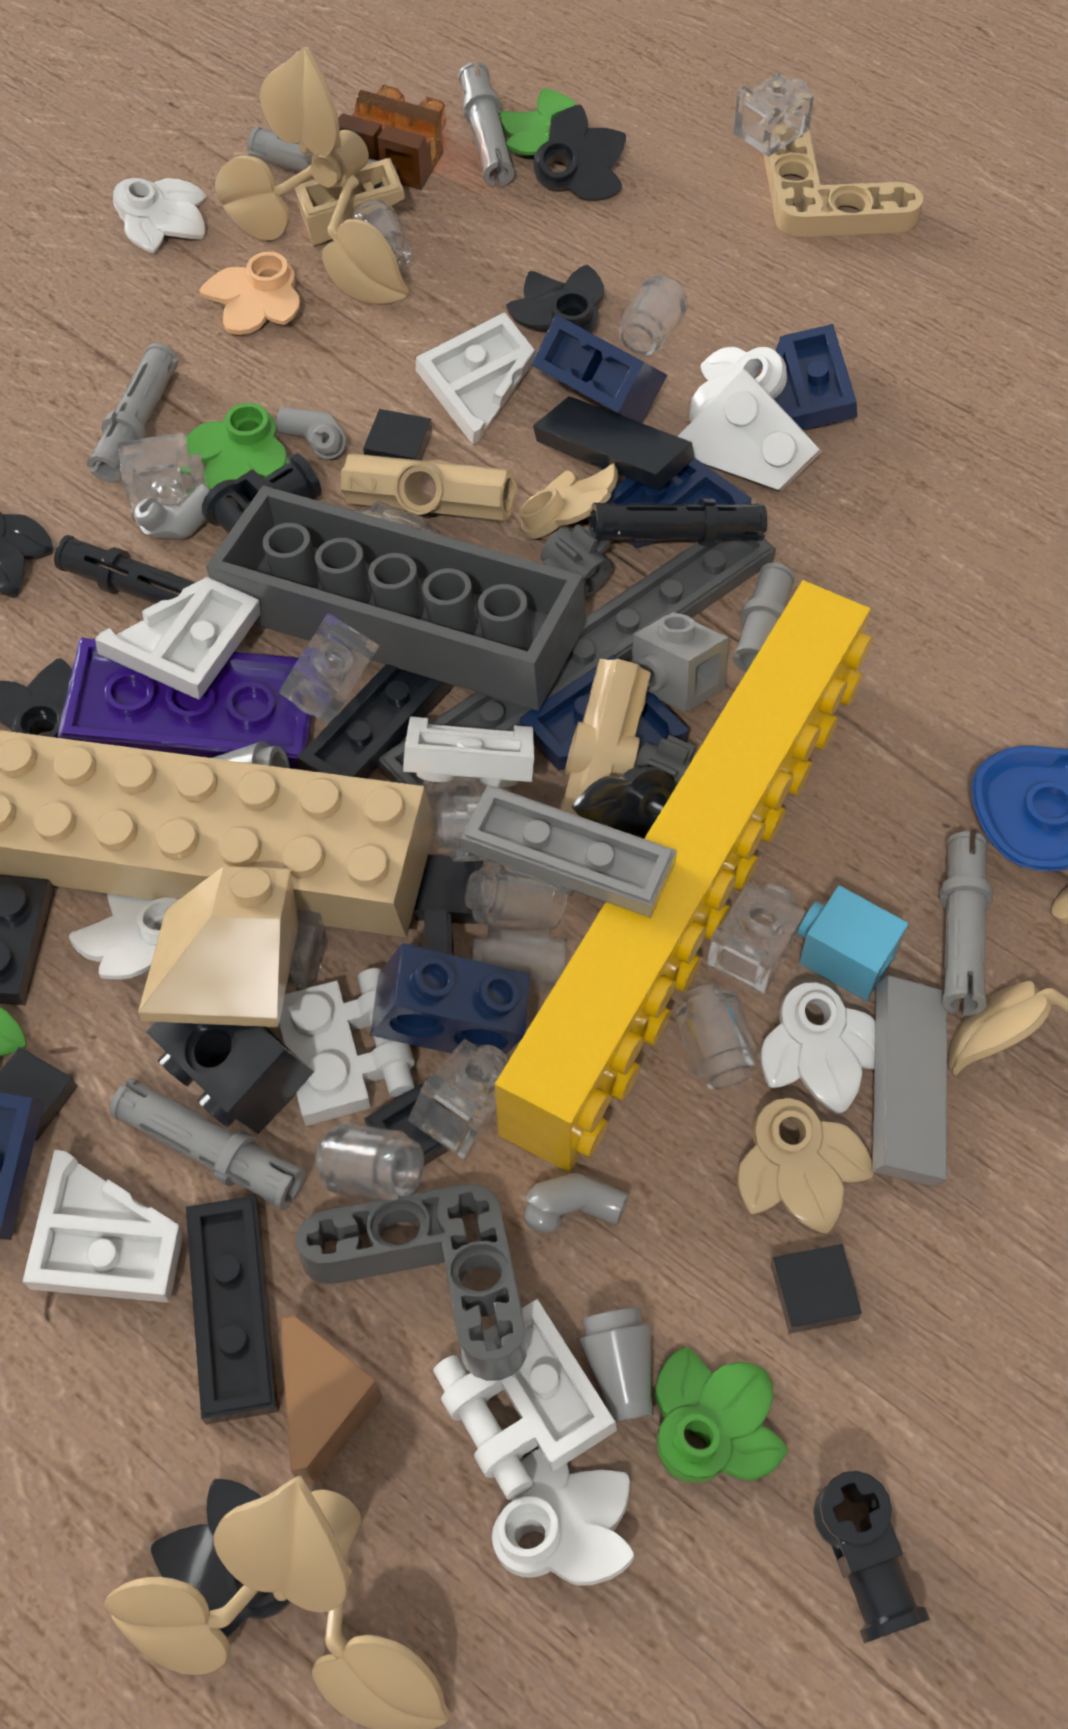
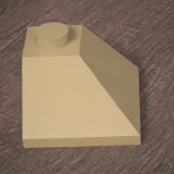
M222 866L166 909L138 1011L140 1021L279 1027L299 925L291 869Z

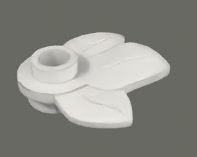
M128 178L115 186L113 204L118 211V215L124 221V232L135 245L152 254L160 248L164 235L188 239H204V220L197 207L206 201V194L196 185L173 178H166L153 183L141 178Z
M726 347L712 353L700 366L704 377L708 381L701 385L692 397L689 420L692 422L743 369L747 370L754 377L763 368L756 380L775 399L783 391L787 381L784 359L774 349L769 347H757L748 352L737 347Z
M107 894L113 916L71 932L69 934L70 943L86 959L101 962L99 966L100 978L122 980L141 975L150 970L165 911L179 899L162 897L148 900Z
M817 982L799 984L784 996L779 1008L780 1024L763 1040L760 1052L762 1072L768 1087L771 1089L789 1085L800 1078L818 1102L832 1112L841 1114L848 1109L859 1091L862 1068L875 1070L876 1021L865 1012L845 1008L839 995L824 984ZM807 1004H815L821 1008L824 1014L822 1025L812 1024L805 1015Z
M540 1449L533 1451L521 1461L533 1484L522 1495L511 1499L512 1502L503 1509L495 1521L492 1531V1543L501 1565L512 1574L527 1578L538 1577L552 1572L570 1584L577 1586L598 1584L611 1580L624 1572L634 1561V1552L627 1542L613 1531L617 1528L626 1512L630 1493L629 1476L625 1472L612 1470H593L569 1474L567 1463L553 1472ZM537 1531L545 1535L543 1543L537 1547L523 1549L519 1546L520 1539L528 1532Z

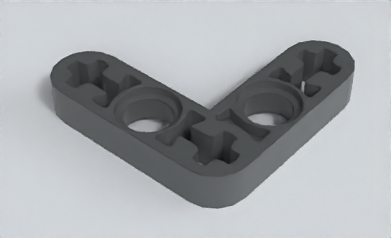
M462 1184L345 1206L313 1214L302 1223L297 1231L296 1245L304 1272L312 1280L323 1284L341 1283L445 1263L460 1353L465 1368L480 1379L499 1381L512 1376L522 1367L527 1357L525 1324L500 1203L496 1194L487 1187L478 1184ZM476 1213L481 1241L467 1244L462 1216ZM399 1222H408L420 1229L414 1239L402 1245H393L381 1238L387 1228ZM359 1233H368L371 1247L361 1248L362 1243ZM338 1240L336 1252L323 1254L324 1242ZM477 1267H489L501 1274L498 1283L484 1291L467 1289L461 1281L465 1274ZM495 1314L502 1348L487 1350L484 1342L481 1317Z

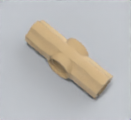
M348 454L346 463L341 470L340 490L344 494L345 503L402 509L416 515L439 513L502 521L510 519L511 511L515 504L516 482L514 481L513 470L450 464L440 459L421 461ZM425 472L433 478L436 485V493L432 501L427 499L421 490V480Z
M599 659L583 721L577 723L564 771V775L568 776L559 810L577 815L572 809V805L592 783L606 776L620 778L625 772L634 768L639 747V738L635 737L644 708L651 672L644 670L638 664L620 659Z

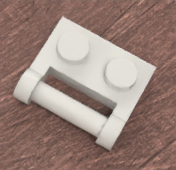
M410 717L405 742L403 772H416L419 778L432 782L451 781L455 776L480 778L482 783L494 787H511L516 785L518 781L532 782L534 764L533 727L514 725V731L432 725L428 724V718Z

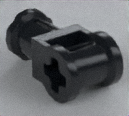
M295 453L285 458V465L264 478L252 469L236 480L230 479L218 483L205 496L202 503V514L210 524L221 526L229 534L262 486L310 499H316L322 495V488L310 464L299 453Z
M849 1471L834 1477L823 1488L815 1500L813 1517L815 1527L820 1536L832 1547L842 1577H848L865 1622L860 1633L864 1643L928 1621L930 1617L926 1607L916 1605L898 1559L903 1553L890 1522L892 1507L887 1491L882 1483L870 1474L860 1471ZM843 1492L847 1493L852 1503L864 1501L868 1507L869 1515L860 1521L861 1532H857L852 1521H842L839 1523L834 1515V1510L844 1501Z

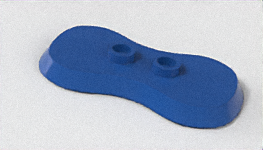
M1016 746L1001 750L988 757L978 766L972 777L971 786L975 812L988 839L1009 862L1021 868L1035 871L1067 870L1068 749L1043 746Z

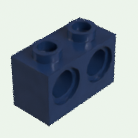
M557 314L531 363L537 369L618 414L643 423L667 377V374Z
M402 943L378 974L370 1036L497 1064L525 1035L530 974Z

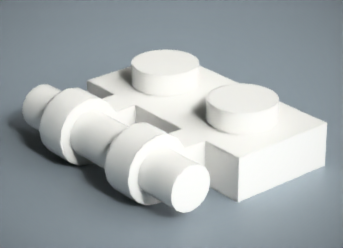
M371 968L359 973L357 980L362 995L357 1000L343 1003L337 980L291 992L284 996L279 1022L284 1044L314 1071L296 1092L305 1126L370 1109L371 1106L365 1086L367 1083L385 1079L389 1096L393 1098H398L415 1088L410 1071L415 1064L410 1044L373 1036L376 1048L370 1053L359 1056L356 1053L351 1031L371 1027L377 979L381 971L379 968Z
M538 1299L521 1308L527 1339V1357L522 1367L515 1374L499 1381H486L475 1377L471 1373L469 1374L457 1355L443 1359L433 1369L436 1378L445 1391L441 1401L452 1420H461L478 1448L474 1453L477 1464L486 1478L494 1477L508 1500L522 1495L533 1484L520 1461L527 1452L538 1446L554 1472L617 1431L615 1420ZM497 1324L484 1331V1342L487 1350L502 1348ZM502 1390L505 1391L521 1418L503 1431L487 1405L489 1399Z

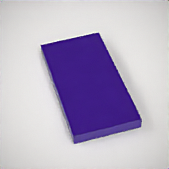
M79 638L58 738L213 758L260 741H265L270 746H280L286 753L290 769L300 770L297 756L308 746L318 675V660L233 652L199 700L98 654L95 639Z

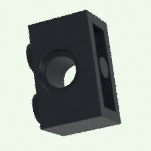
M155 1022L146 1031L165 1051L158 1059V1062L185 1086L188 1087L195 1081L205 1091L197 1101L208 1113L226 1127H229L235 1120H238L259 1134L314 1073L311 1068L265 1026ZM230 1051L226 1060L221 1063L223 1057Z

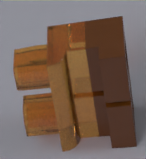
M382 85L376 93L360 90L356 99L355 112L352 116L342 113L338 117L339 131L350 130L359 135L366 144L369 159L377 161L387 158L391 159L392 163L397 167L396 173L401 184L404 186L422 190L443 155L442 132L446 124L445 104L442 100L426 97L419 105L405 102L404 95L398 88Z

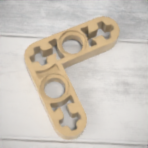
M781 120L771 124L767 129L764 160L775 223L784 234L792 237L902 233L912 230L919 223L923 205V194L916 186L906 182L820 185L808 128L794 120ZM785 145H788L793 153H786ZM797 175L803 177L804 179L800 181L787 180L782 176ZM801 202V212L797 211L796 206H793V203ZM851 206L859 209L860 212L846 213L839 210L838 207Z

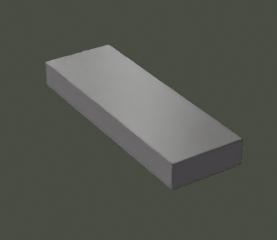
M487 785L461 836L463 851L649 918L653 915L676 863L677 851L491 785Z
M888 975L876 984L872 1172L934 1187L947 1180V1011L942 1006L944 990Z

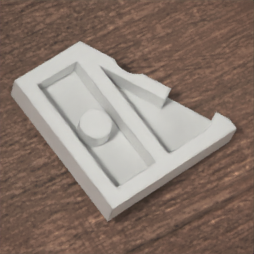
M504 312L417 356L415 370L473 445L483 437L531 367L535 350Z

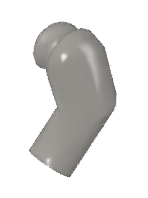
M281 407L277 416V430L279 434L305 437L314 453L323 459H334L344 451L346 436L331 413Z
M200 484L181 505L161 504L154 498L144 499L136 506L134 518L140 525L142 532L154 539L189 538L206 521L202 514V503L210 490L203 484Z
M569 1173L536 1183L526 1195L525 1199L529 1204L525 1208L523 1217L527 1226L542 1233L554 1232L560 1225L561 1216L575 1211H581L618 1226L627 1205L629 1193L583 1174Z

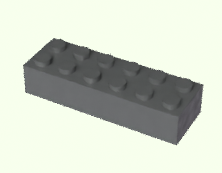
M267 486L260 488L206 566L211 579L259 599L260 616L255 621V625L376 662L387 663L399 669L537 711L540 710L586 625L583 575Z

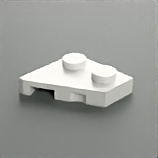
M745 369L677 436L692 442L694 456L703 464L783 491L823 452Z
M205 577L184 588L179 596L170 600H162L142 611L144 620L115 635L108 628L99 633L95 639L98 654L200 700L260 616L259 599L214 579Z
M54 1150L23 1283L30 1290L170 1303L184 1233L177 1223L154 1208H147L134 1200L129 1192L109 1179L105 1181L79 1164L75 1157L66 1151Z

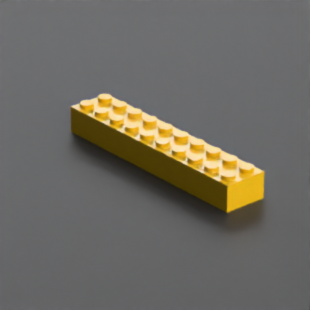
M802 580L645 837V840L677 851L676 863L652 917L649 918L605 902L494 1084L498 1136L568 1173L571 1172L581 1154L591 1158L595 1153L608 1127L609 1121L602 1118L613 1097L623 1101L629 1094L641 1066L634 1062L645 1042L655 1046L661 1038L671 1016V1010L666 1008L675 989L685 993L690 987L701 963V957L697 956L696 953L705 938L714 942L719 936L731 908L725 904L733 888L743 892L747 887L758 864L759 857L753 854L760 841L764 840L768 843L773 841L785 817L786 809L781 807L787 794L790 793L795 796L800 794L812 769L813 762L808 761V758L814 747L822 751L827 747L838 723V717L833 714L840 703L846 706H850L864 675L858 670L865 661L873 641L872 636L865 634L871 608Z

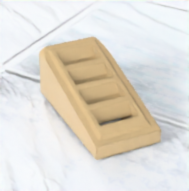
M390 158L367 164L354 175L358 179L359 185L351 192L340 225L349 219L365 221L405 199L404 189ZM312 180L295 187L302 219L313 246L332 239L328 233V226L341 194L342 186L339 188H327L320 185L316 180ZM382 182L383 187L374 188V185Z

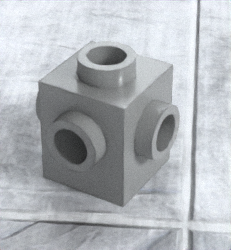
M672 612L633 634V663L651 672L647 692L653 693L661 702L670 704L687 713L725 689L729 637L695 622L687 615Z

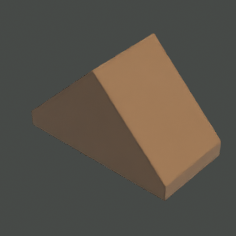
M296 1316L282 1317L280 1321L290 1470L294 1477L302 1476L306 1484H311L319 1479L377 1405L382 1395L376 1379Z

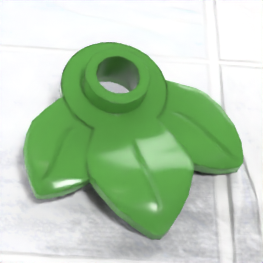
M543 88L537 100V111H501L500 121L505 134L510 137L506 142L507 148L521 155H535L540 146L549 141L550 123L559 112L577 105L576 102L557 91Z
M241 403L232 407L227 412L225 421L200 424L184 438L177 450L180 458L207 464L205 471L209 490L222 481L236 480L252 469L264 478L285 465L286 458L285 447L276 439L277 428L273 417L267 413L265 408L256 403Z
M683 1347L674 1352L666 1361L657 1378L654 1390L656 1402L664 1417L657 1432L656 1447L664 1467L673 1477L687 1483H701L710 1481L719 1474L724 1473L745 1481H753L768 1476L779 1466L786 1456L788 1448L772 1430L762 1425L770 1411L773 1399V1386L766 1369L752 1363L737 1362L721 1366L712 1373L701 1358L689 1347ZM688 1432L698 1435L706 1442L708 1448H693L687 1443L684 1433Z

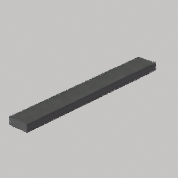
M765 538L762 541L742 539L715 540L713 545H699L696 542L586 617V625L545 700L597 666L599 659H607L614 655L617 659L630 662L633 659V634L672 612L693 618L758 573L763 565L774 562L776 548ZM475 692L429 724L514 731V725L520 726V717L532 709ZM406 739L383 754L379 759L380 771L391 782L424 786L428 800H431L464 777L455 776L451 781L432 782L419 778L416 772H403Z

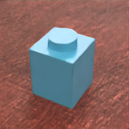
M838 885L826 905L818 901L814 902L799 927L797 935L805 939L799 964L861 999L868 1001L876 988V984L880 982L897 955L909 923Z

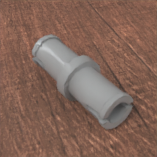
M767 563L761 567L753 597L743 606L740 618L743 630L738 647L733 655V662L744 672H747L786 608L792 585H794L795 575L789 567L783 564Z

